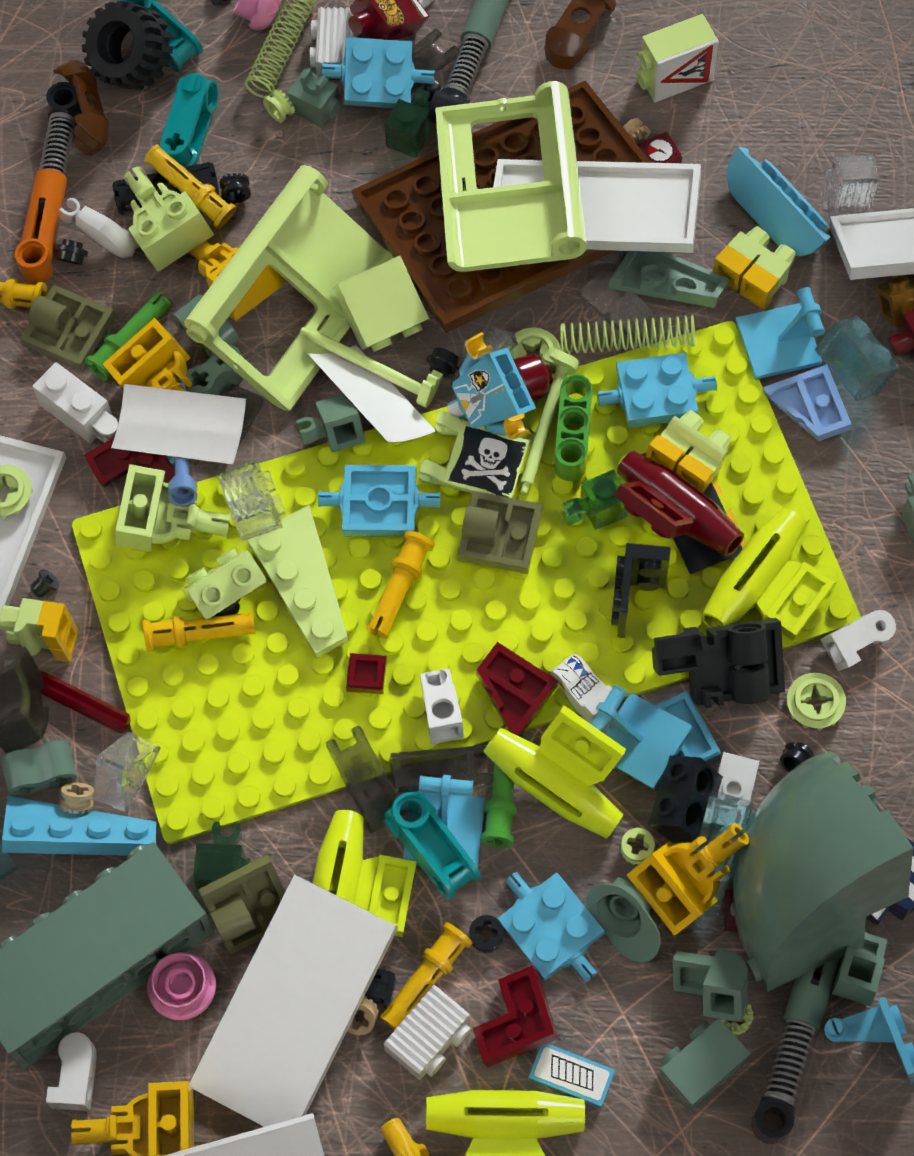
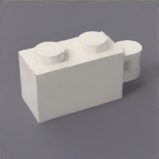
M57 362L32 386L39 405L90 444L96 438L105 443L115 437L118 421L113 417L108 401Z

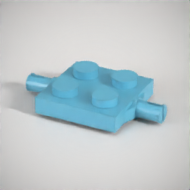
M346 37L345 56L342 64L322 63L321 76L341 78L344 88L343 105L410 109L411 90L414 83L434 84V70L415 69L412 61V41Z
M686 353L616 362L619 381L617 390L597 392V401L599 407L619 403L625 412L628 428L668 423L674 416L680 419L689 410L698 414L696 393L717 391V382L715 376L694 379V376L689 371Z
M345 465L344 482L340 492L319 491L318 507H340L343 516V536H404L406 531H415V517L419 507L440 508V492L419 493L416 485V465Z
M518 872L513 873V879L509 876L505 883L508 884L518 899L514 906L497 918L501 922L503 929L529 962L538 970L544 981L558 970L571 965L585 983L590 981V975L593 978L598 972L584 955L589 946L605 934L603 928L557 872L541 885L531 889Z

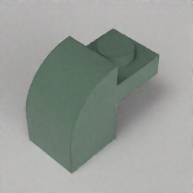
M865 932L864 947L857 950L847 946L845 954L840 961L832 994L870 1007L877 993L885 963L883 957L888 940Z
M719 947L715 956L676 951L672 960L673 991L702 995L703 1016L742 1022L748 1006V968L745 961L736 953Z

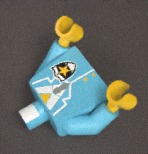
M483 332L466 340L465 347L468 353L459 369L460 377L452 384L457 399L448 404L449 413L461 420L467 418L470 426L473 428L484 426L488 432L506 435L510 439L530 434L529 430L524 428L522 418H525L524 413L532 411L536 407L508 348L489 353L493 350V347L491 345L486 346L483 341Z

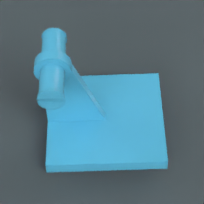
M809 287L801 288L796 292L800 303L736 317L735 322L755 380L822 365V359L814 337L822 335L825 332V328L820 319L822 313L820 305L814 302Z
M614 685L605 701L599 702L596 706L598 712L590 724L603 732L609 723L610 726L605 734L626 749L623 757L614 768L655 790L663 778L669 756H677L694 727L633 693L629 694L621 709L617 712L616 710L628 693L623 688Z
M444 774L443 778L420 775L419 791L417 792L426 795L436 808L437 815L478 868L485 797L472 796L473 780L451 779V775ZM408 811V822H415L419 819L415 811ZM404 846L403 859L416 861Z
M883 997L878 999L879 1006L844 1019L833 1018L827 1021L824 1028L825 1035L830 1041L835 1043H894L910 1085L914 1084V1046L912 1042L903 1043L901 1035L907 1032L897 1005L889 1007L886 998Z

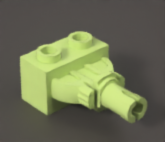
M134 167L132 170L138 177V180L134 179L130 171L125 174L124 179L141 203L142 208L137 205L135 200L131 201L130 205L134 211V225L128 229L157 272H159L214 236V233L186 191L179 194L168 190L163 183H158L157 186L162 192V195H159L145 174L144 169Z
M129 464L115 530V546L151 552L152 544H164L176 538L190 540V534L195 533V531L227 537L230 514L225 515L201 510L199 507H196L197 500L189 506H176L168 498V483L164 482L165 471Z

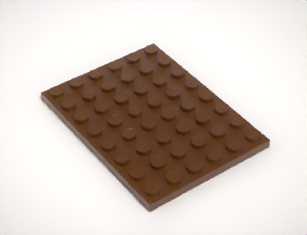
M586 80L568 88L577 161L651 163ZM536 118L499 121L472 133L476 186L478 189L493 187L498 159L542 160L539 126ZM439 150L352 190L354 201L394 258L401 256L416 291L445 333L616 251L586 249L581 256L567 260L468 272L453 270L447 263Z

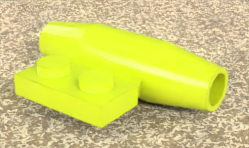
M784 508L750 538L719 579L701 615L703 622L709 628L735 624L755 605L763 620L777 618L781 621L782 634L792 641L796 638L835 584L833 580L808 563L789 560L805 527V522L799 514Z
M566 706L562 707L541 736L540 746L500 727L483 751L520 788L564 819L605 839L611 835L623 817V813L594 784L605 780L623 757L626 749Z
M351 810L336 811L320 847L312 883L398 926L394 936L403 937L417 862L384 855L363 860L364 817Z
M469 1090L426 1097L425 1124L426 1130L473 1138L465 1156H545L537 1139L584 1132L585 1102L584 1099L541 1091Z

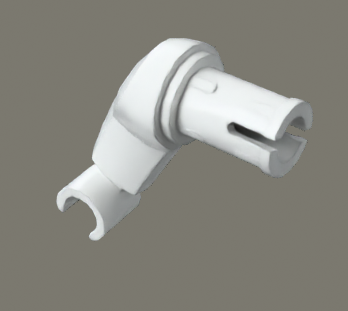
M69 198L66 202V205L73 209L74 212H67L63 208H59V217L63 222L74 223L76 221V226L104 249L120 258L132 257L135 249L140 247L129 229L126 230L120 227L110 218L87 206L80 210V204L74 198Z

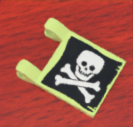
M439 412L435 425L436 432L443 435H457L447 469L437 463L425 460L420 467L419 480L428 484H442L469 493L478 491L512 498L530 440L520 437L510 439L506 435L490 433L483 426L473 428L469 422L463 421L448 412Z

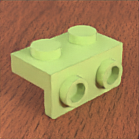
M233 548L216 559L219 565L206 572L204 568H201L185 579L188 585L181 588V591L188 601L195 603L205 619L211 618L266 582L265 576L248 550H241L237 553Z

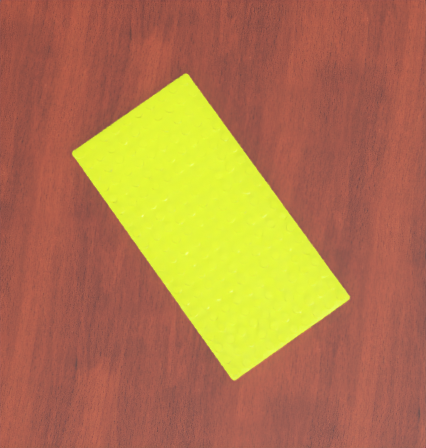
M726 321L695 331L694 347L689 346L686 334L684 347L680 345L678 336L675 348L672 346L670 338L668 348H665L663 341H661L659 349L654 343L651 349L645 346L643 350L637 348L578 366L575 374L585 376L592 384L585 474L576 481H565L558 477L555 472L558 402L533 485L529 486L527 495H523L520 493L523 485L521 484V479L548 393L544 398L533 401L536 409L524 413L525 418H522L524 428L529 430L530 434L520 438L530 441L512 497L514 499L543 504L542 516L528 574L458 561L457 555L462 538L464 516L467 506L470 505L472 493L442 484H428L419 480L420 467L425 460L437 463L447 469L457 435H443L436 431L408 441L387 442L374 428L363 432L365 443L332 452L327 442L196 482V507L209 512L231 515L227 537L195 531V533L190 534V540L176 538L168 543L152 544L151 552L115 546V530L120 506L75 519L72 522V528L125 709L130 715V726L165 842L174 844L487 744L500 727L509 731L476 675V669L497 642L550 675L551 670L573 653L577 654L606 686L610 685L613 688L614 685H617L627 691L628 694L623 700L627 699L630 693L640 695L689 679V671L662 676L655 672L652 660V648L655 647L654 638L683 633L684 628L696 627L706 635V628L709 627L703 622L701 615L719 579L735 558L717 563L690 575L674 539L664 538L656 534L651 529L652 525L642 517H637L627 512L624 504L614 497L620 485L625 484V481L617 474V468L622 459L631 451L639 454L646 453L649 443L657 435L660 436L669 424L668 422L628 428L625 412L619 403L598 406L597 392L617 390L619 381L616 362L686 353L689 371L694 376V379L716 377L717 391L696 393L698 415L704 421L699 432L709 438L717 429L722 430L731 437L722 468L711 483L717 480L724 494H718V497L726 512L731 509L739 525L737 527L744 533L746 542L784 508L793 510L803 518L805 527L789 560L808 563L833 580L835 584L793 641L782 634L783 649L831 634L860 618L861 615L759 379L755 380L736 324L732 321ZM577 393L569 395V397L573 399H580L583 397L581 394ZM448 406L421 415L435 429L438 413L441 411L449 413ZM569 425L566 427L567 429L572 431L581 429V427H579L578 425ZM573 456L563 458L564 461L569 463L578 461ZM345 465H416V485L419 493L440 492V508L419 507L415 517V532L427 536L435 545L432 551L427 552L421 565L423 570L421 576L417 580L412 581L387 639L379 638L380 632H377L376 636L372 635L366 628L393 573L391 569L392 560L399 556L405 540L404 536H343V516L340 507H318L319 491L340 492L344 482ZM310 505L348 636V642L319 658L315 657L247 542V537ZM626 543L671 547L665 589L658 588L655 591H644L638 589L637 586L630 585L625 638L617 637L618 626L611 625L618 555L625 556ZM233 548L237 553L241 550H248L265 576L266 582L240 598L238 602L240 609L237 614L253 611L255 634L189 641L183 648H177L176 645L155 647L152 652H146L143 620L149 619L153 623L173 620L174 616L183 617L184 620L204 618L195 603L188 601L181 591V588L188 585L185 580L188 576L201 568H204L206 572L219 565L216 559ZM754 605L735 624L763 620V617ZM350 653L383 655L387 657L383 694L347 692L346 684ZM449 668L460 708L464 738L431 745L420 674ZM557 687L525 731L550 724L563 706H566L577 715L579 713Z

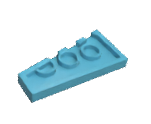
M7 796L2 853L127 856L140 845L148 846L153 841L156 844V821L93 810L81 814L80 811L78 814H75V811H73L71 814L69 811L65 812L64 809H60L59 804Z

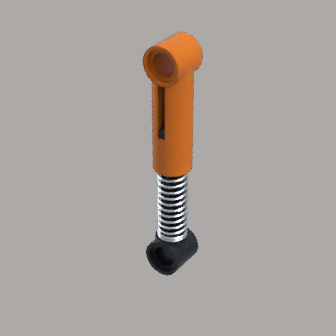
M69 82L53 84L46 94L49 106V123L40 168L34 174L21 243L15 249V260L20 273L27 283L36 285L38 282H47L54 273L52 258L60 222L59 208L63 207L67 186V178L64 174L66 173L65 169L67 168L66 164L68 163L67 159L69 158L68 154L70 153L73 129L77 125L74 118L76 115L82 114L75 87ZM34 260H39V261L36 262V263H31V264H30V262H32V261H34Z

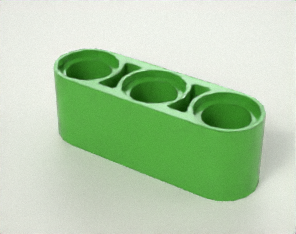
M580 374L566 377L562 381L560 388L554 466L558 477L565 481L580 479L585 474L587 464L592 384L588 378ZM577 393L581 394L583 397L580 399H573L569 397V395ZM569 425H578L579 427H581V429L572 431L567 429L566 427ZM573 456L578 461L569 463L564 461L563 458Z

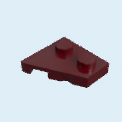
M499 642L494 645L476 669L479 681L507 729L519 737L522 736L558 687V680Z

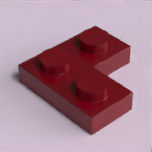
M115 437L84 455L98 482L103 487L127 474L129 464L165 471L164 482L168 484L175 476V469L166 455L111 448Z
M533 965L498 979L508 1014L473 1028L482 1062L487 1067L559 1039L538 970Z

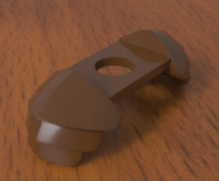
M572 0L557 24L550 27L546 33L544 45L546 59L556 68L572 69L575 64L581 61L583 54L589 50V45L585 39L605 9L612 12L615 10L616 0ZM577 10H584L590 14V19L585 23H577L572 19L571 15Z
M70 60L53 71L54 74L62 75L69 83L74 84L82 114H78L74 118L77 123L74 129L76 136L74 145L85 155L92 156L107 143L109 123L101 104L95 76H93L85 63L79 60ZM85 94L92 100L94 107L88 103Z

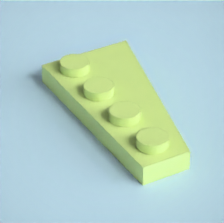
M310 505L247 537L248 545L315 657L319 658L348 642L347 632Z

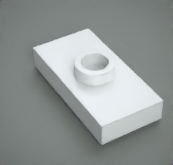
M723 752L718 771L723 776L710 817L709 826L727 830L731 824L736 823L744 828L760 761Z

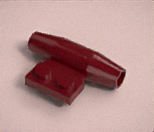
M631 451L622 459L617 468V474L625 481V484L620 485L614 497L624 504L627 512L634 516L642 517L652 525L651 529L656 534L664 538L686 535L726 557L734 553L740 546L744 533L714 501L674 471L635 451Z

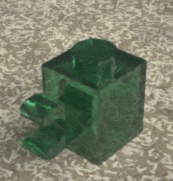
M418 88L414 93L411 103L401 99L397 101L384 124L386 147L413 158L418 156L430 134L429 108L431 102L427 101L430 97V92Z
M614 469L581 482L580 498H574L563 503L565 511H562V514L568 525L575 524L589 517L594 529L597 530L628 517L624 504L614 497L621 485Z
M215 821L212 826L213 844H196L193 881L197 890L251 863V858H246L242 845H237L242 837L239 823L234 822L233 833L225 837L220 834V822Z

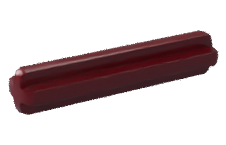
M38 671L32 679L31 686L33 690L118 733H124L130 725L131 720L128 713L44 671Z

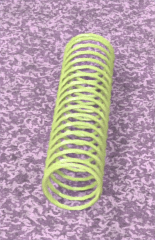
M284 0L275 23L272 25V29L269 31V35L266 37V41L263 43V47L260 49V53L257 55V59L245 80V86L252 94L261 98L267 97L255 93L248 86L249 80L256 88L264 92H270L268 96H272V92L275 90L274 86L277 85V80L280 79V74L283 73V68L286 67V62L289 60V56L292 54V50L301 36L300 32L303 31V26L306 25V20L309 19V14L312 13V8L315 7V2L318 0H299L307 6H303L295 0L293 1L296 4L289 3V0ZM289 5L293 10L287 9L286 6ZM293 6L299 7L304 12L295 9ZM287 11V13L291 16L284 15L283 12ZM290 12L296 13V14H298L299 16H301L302 18H298V17L294 16L293 14H291ZM284 17L288 22L281 21L280 18ZM287 18L293 19L297 21L299 24H295ZM281 23L285 28L278 27L277 24ZM285 24L294 27L296 30L287 27ZM278 29L282 34L275 33L274 30ZM282 30L291 33L293 36L284 33ZM272 35H275L280 40L272 39ZM279 36H282V37L288 39L290 42L283 40V39L280 38ZM290 38H296V41L293 42ZM269 41H272L277 46L270 45ZM276 42H279V43L285 45L287 48H285V47H283V46L277 44ZM287 44H293V47L290 48ZM266 47H270L275 53L267 51ZM273 48H276V49L282 51L284 54H282V53L276 51V50L273 49ZM283 49L290 50V53L287 54ZM263 53H267L272 59L264 57ZM270 54H273V55L279 57L280 59H277V58L273 57V56L270 55ZM280 55L287 56V59L284 60ZM264 59L269 65L262 64L260 60ZM277 61L284 62V65L281 66ZM261 65L266 71L259 70L257 66ZM274 67L281 68V71L278 72ZM258 71L264 77L256 76L254 72ZM271 73L278 74V77L275 78ZM267 79L275 80V84H272ZM252 80L264 84L269 90L258 87Z
M691 315V341L687 316H684L683 342L679 317L676 316L675 344L670 317H668L667 344L662 317H660L659 344L656 337L654 318L652 317L651 343H649L646 318L643 319L642 344L638 319L636 318L634 346L630 320L628 319L626 347L623 337L622 320H619L618 347L615 338L614 321L611 320L610 348L606 333V323L603 321L602 349L599 341L597 321H595L594 350L591 342L589 322H587L586 350L583 343L581 322H579L578 350L575 344L573 323L571 322L570 351L567 345L565 324L562 323L560 326L561 350L565 353L567 351L568 354H571L573 347L578 354L581 346L583 352L587 353L589 345L594 353L597 344L599 351L603 352L605 343L607 350L610 352L613 342L615 349L619 351L621 340L624 350L627 351L629 339L632 349L635 350L637 338L639 347L642 350L645 347V338L649 349L653 347V339L658 349L661 346L662 339L664 347L668 348L670 337L672 346L675 348L678 335L680 345L684 347L686 334L689 346H695L693 315Z

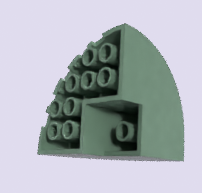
M823 751L805 760L787 773L769 791L758 805L746 827L745 832L749 837V843L739 849L737 853L732 886L735 923L741 943L749 960L745 961L748 971L755 983L761 980L767 992L802 976L813 968L817 969L824 966L826 962L843 957L847 946L857 950L864 947L866 917L909 896L913 857L912 845L890 811L887 809L880 812L876 793L872 787L866 784L860 786L857 783L861 780L858 771L847 761L839 765L838 763L841 762L840 758L834 752L824 753Z

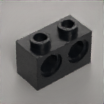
M670 755L648 824L673 843H692L698 837H705L723 776L701 757Z

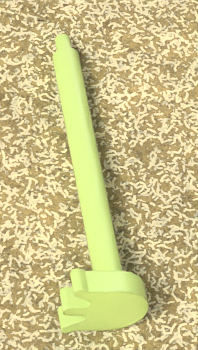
M302 327L300 333L307 336L309 341L418 395L416 403L425 408L430 405L437 392L443 374L436 370H433L431 374L429 373L426 381L423 380L421 384L314 329L310 331Z
M552 347L551 351H546L542 357L543 362L548 364L551 370L555 371L521 479V484L523 485L520 493L523 495H527L529 486L533 485L560 399L562 381L567 375L575 374L579 364L575 357L555 347Z

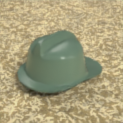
M617 878L611 884L602 883L596 885L588 892L586 899L588 911L603 928L613 946L623 956L632 961L643 963L652 960L659 953L661 946L660 933L649 915L651 906L632 882Z

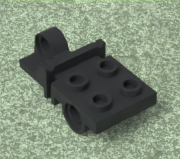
M777 618L706 628V635L696 627L684 628V632L677 635L654 638L655 647L652 648V660L655 672L662 676L689 671L690 696L697 706L712 707L711 700L718 706H722L724 701L730 700L740 704H758L769 700L770 694L785 692L781 621Z

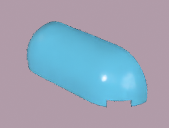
M738 147L731 156L727 167V183L735 200L767 232L778 246L781 244L787 245L796 252L795 256H805L819 250L830 238L824 231L828 224L823 217L768 160L765 159L761 164L749 155V149Z

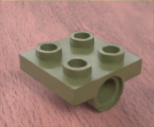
M53 285L46 297L39 296L33 302L28 316L29 325L20 340L22 346L83 371L86 366L84 359L89 355L92 356L115 318V313L111 308Z
M473 491L470 505L467 506L464 516L462 538L457 555L458 561L528 574L542 516L543 504Z
M268 855L198 889L230 956L262 940L285 894V890Z

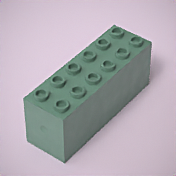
M154 841L148 846L140 845L133 849L127 855V860L115 869L110 867L102 871L95 878V883L84 891L76 890L69 894L63 900V905L51 914L46 912L35 918L30 924L31 928L20 936L13 935L0 943V1042L23 1070L57 1047L66 1035L78 1032L146 983L151 971L161 959L169 954L189 952L215 933L207 914Z

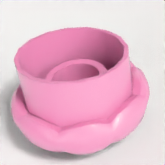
M238 0L232 14L250 21L249 27L252 30L260 31L272 23L282 0Z
M177 952L161 959L151 971L147 982L148 997L154 1009L162 1016L173 1020H187L200 1015L211 1004L216 991V977L212 967L201 956L190 952Z

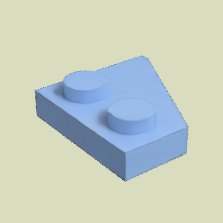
M827 364L763 387L767 398L817 441L852 430L851 421Z

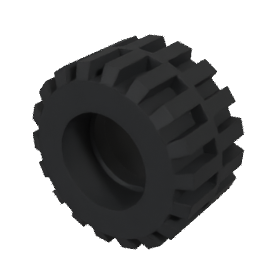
M125 1L106 3L105 9L99 7L94 12L96 17H90L86 23L89 25L88 31L84 30L82 35L83 38H86L85 44H82V52L87 53L84 61L87 66H91L90 72L93 76L99 77V80L104 83L128 89L139 90L144 89V86L150 87L155 84L154 78L161 79L164 75L162 69L170 65L171 61L167 59L168 54H173V46H169L172 34L165 31L168 27L166 21L160 19L161 15L156 11ZM131 30L134 37V45L130 56L124 61L121 54V45L124 37Z

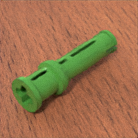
M155 292L152 298L116 335H108L104 339V345L93 356L89 355L84 359L87 368L97 378L105 382L111 378V374L103 363L153 318L159 320L172 308L170 301L165 296L159 299L162 296L161 293Z
M496 764L494 766L491 799L487 800L484 804L483 811L487 814L485 832L481 834L480 841L489 847L509 848L514 844V837L511 835L512 818L517 815L516 804L512 801L514 782Z

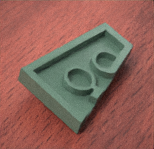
M629 251L610 278L608 289L715 308L726 291L730 278L667 252Z

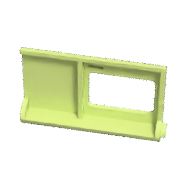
M557 81L543 83L537 88L533 96L509 99L500 98L493 101L435 108L447 263L449 267L456 271L468 272L573 259L581 256L586 251L587 242L569 92L563 83ZM536 118L539 126L544 180L541 182L478 189L476 186L472 127L483 123Z
M306 165L300 166L184 321L187 328L186 333L191 339L207 346L268 401L285 411L292 409L320 370V367L308 354L331 353V351L309 341L307 336L299 333L268 376H264L220 338L219 329L264 268L270 266L314 305L315 311L304 328L310 331L314 329L340 342L351 326L333 287L344 280L394 258L389 251L384 249L323 193L328 187L325 177L316 169Z

